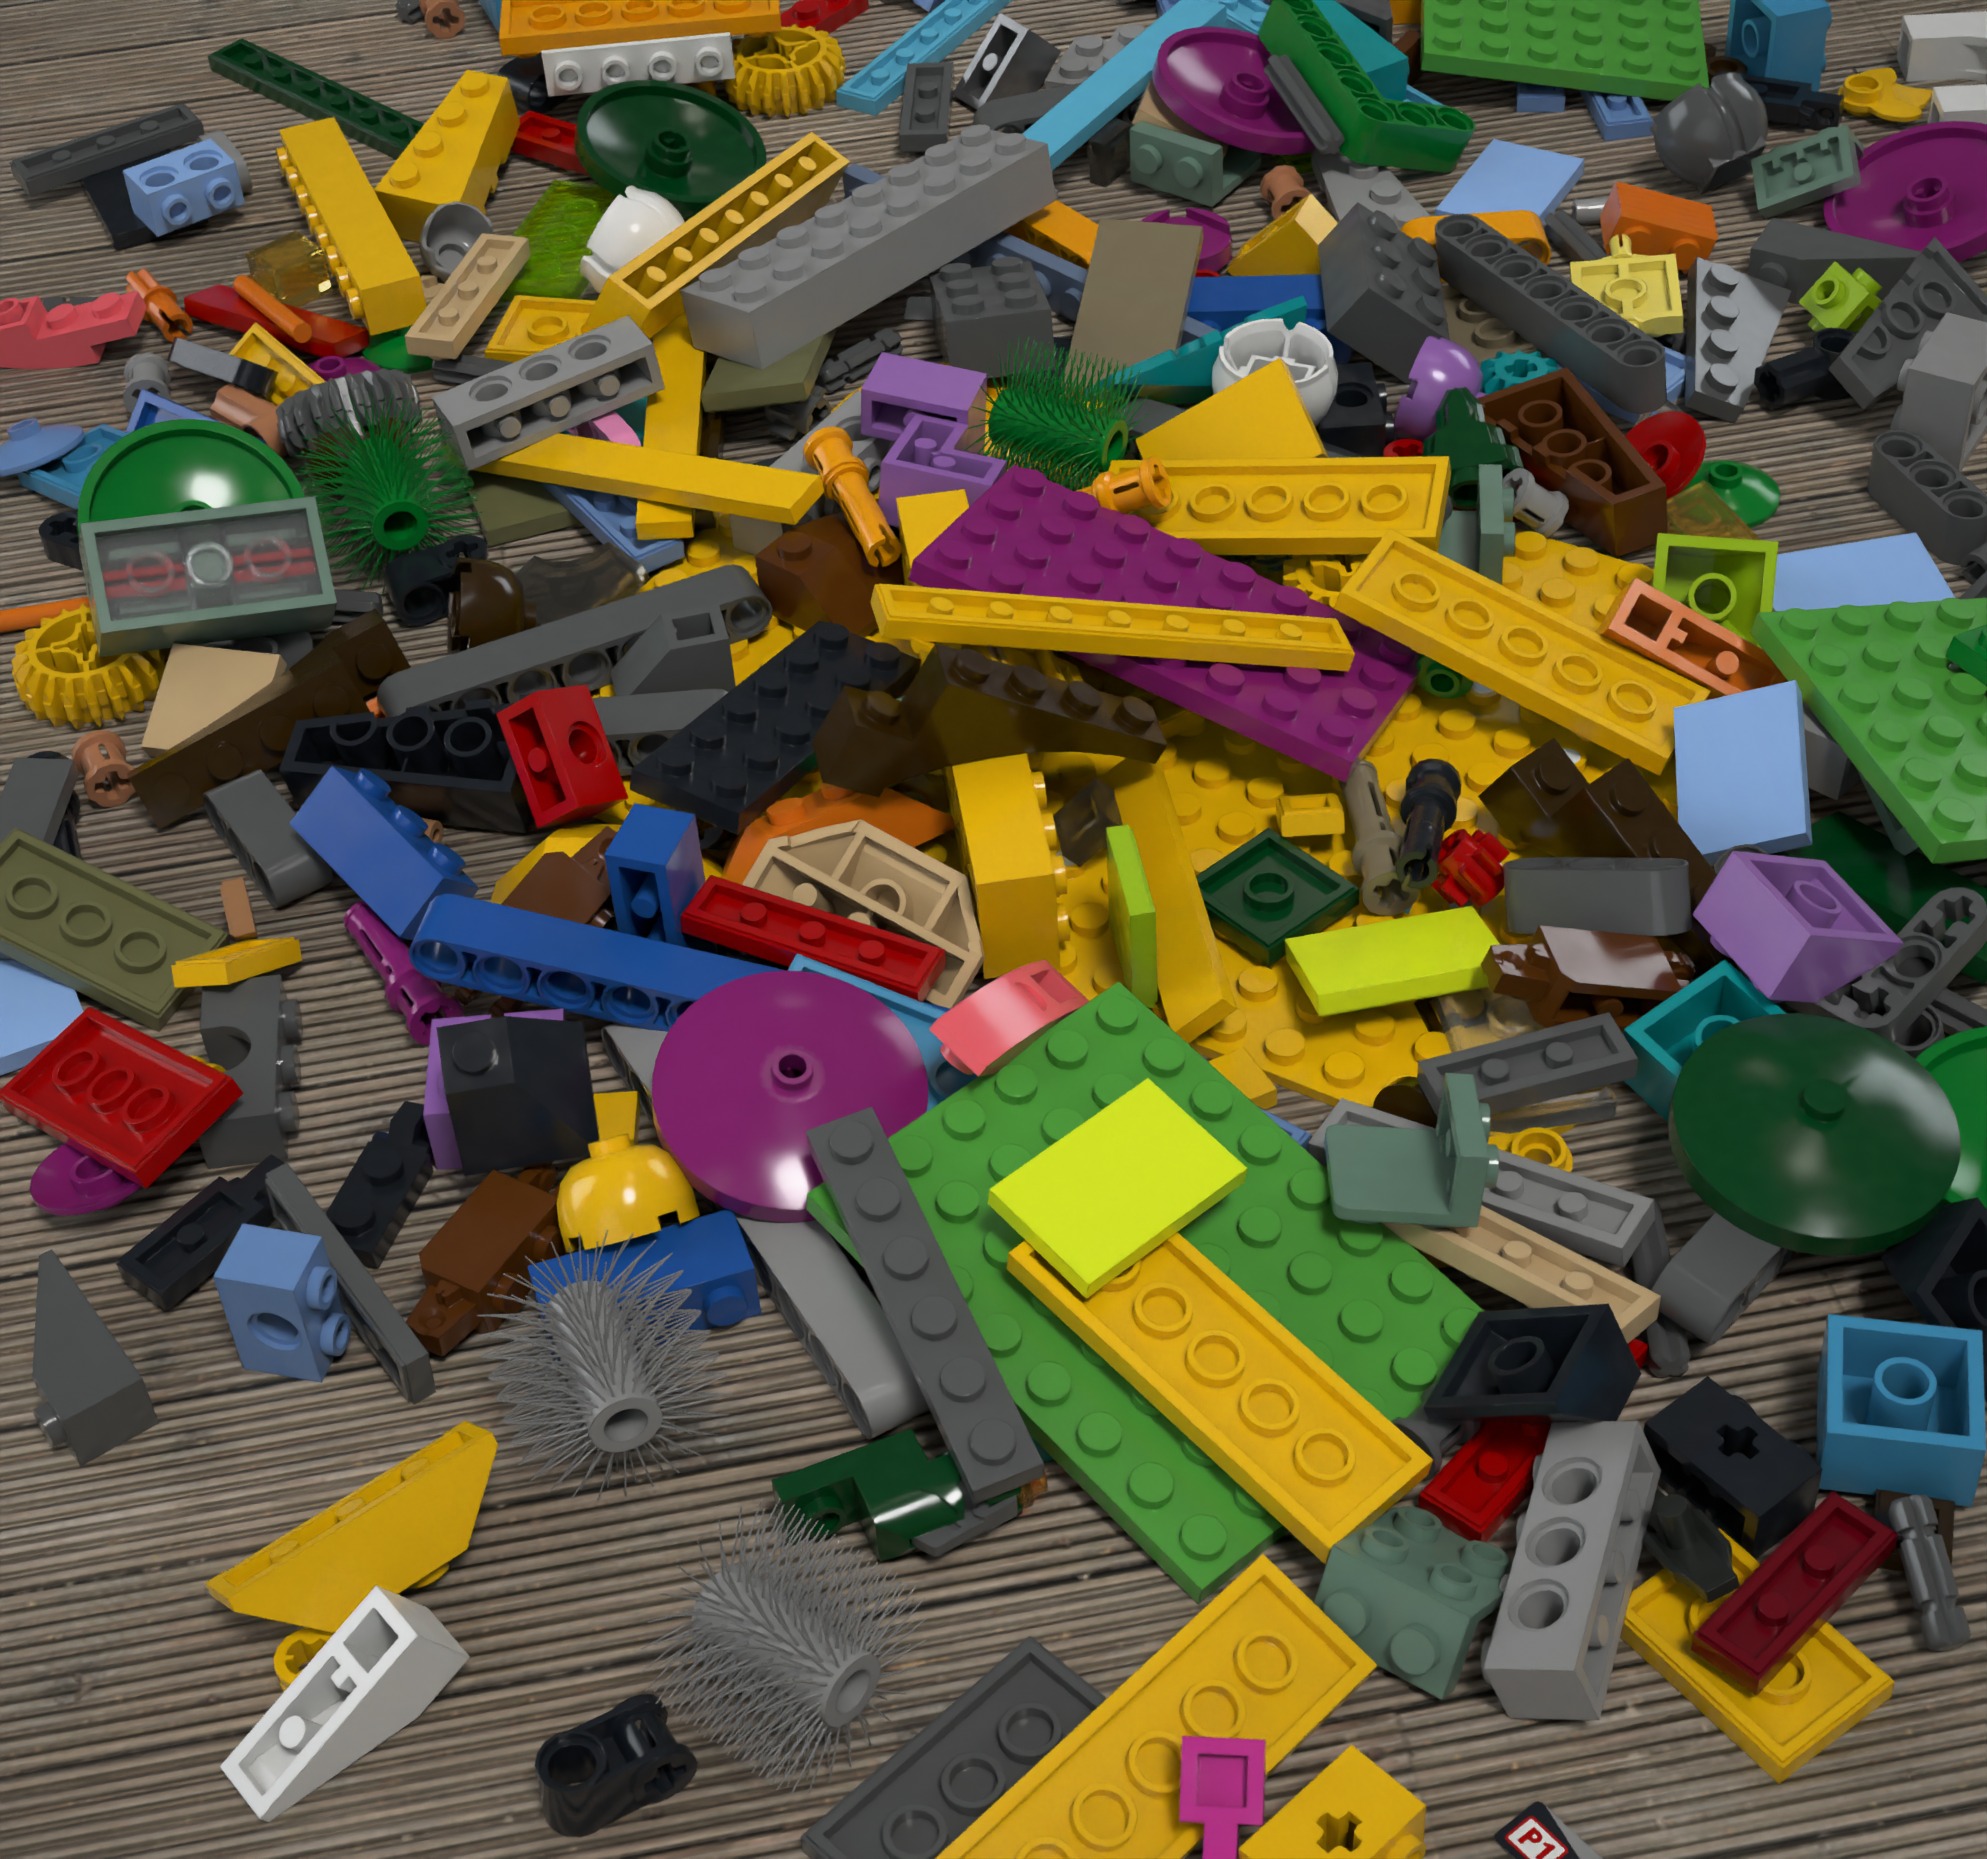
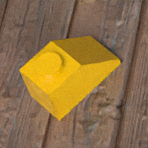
M1310 193L1243 243L1226 270L1232 276L1321 274L1318 245L1338 222Z

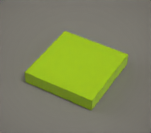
M1129 824L1107 827L1109 923L1127 989L1148 1008H1155V1003L1158 1002L1155 907L1133 829L1129 828Z

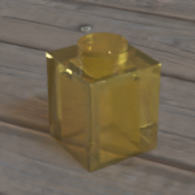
M296 230L246 253L250 270L248 276L281 303L298 308L332 292L323 249Z

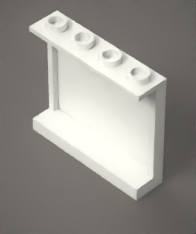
M730 32L541 50L548 97L597 92L610 85L633 80H659L683 84L735 78L733 45Z

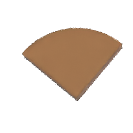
M243 877L221 882L222 886L219 889L232 940L240 942L257 938L258 930L253 907Z

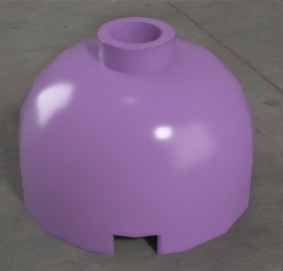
M1428 336L1408 376V379L1412 381L1406 397L1401 396L1394 421L1395 437L1415 439L1423 442L1437 430L1436 411L1447 390L1467 387L1476 398L1488 395L1481 392L1483 374L1479 363L1466 348L1442 337Z

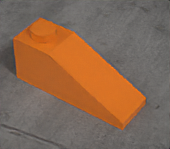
M1638 578L1633 579L1615 597L1596 632L1710 690L1711 692L1707 700L1787 681L1763 649Z

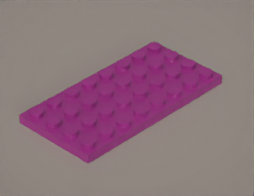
M1013 465L913 560L908 579L923 587L1336 618L1355 652L1349 671L1063 652L1345 783L1418 684L1417 679L1420 670L1415 667L1419 653L1413 651L1408 646L1309 598L1305 592L1298 588L1275 583L1256 574L1252 568L1245 564L1229 562L1203 550L1199 544L1192 540L1176 538L1151 527L1141 517L1125 515L1116 510L1101 507L1098 500L1088 493L1072 491L1047 480L1046 476L1037 470L1021 468Z

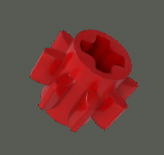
M1459 829L1442 841L1438 862L1439 874L1430 886L1450 905L1455 902L1459 907H1463L1469 901L1474 907H1481L1495 898L1504 888L1503 867L1499 863L1510 852L1490 832L1484 834L1478 829L1471 836L1465 829Z

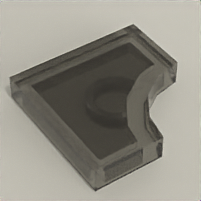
M607 542L593 553L572 561L550 562L533 556L515 573L523 585L525 602L536 603V627L630 597L650 578L642 564L610 542Z

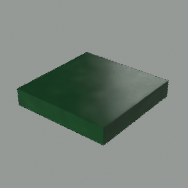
M1267 828L1196 876L1211 927L1268 967L1286 955L1284 939L1316 934L1359 905V887L1270 828Z

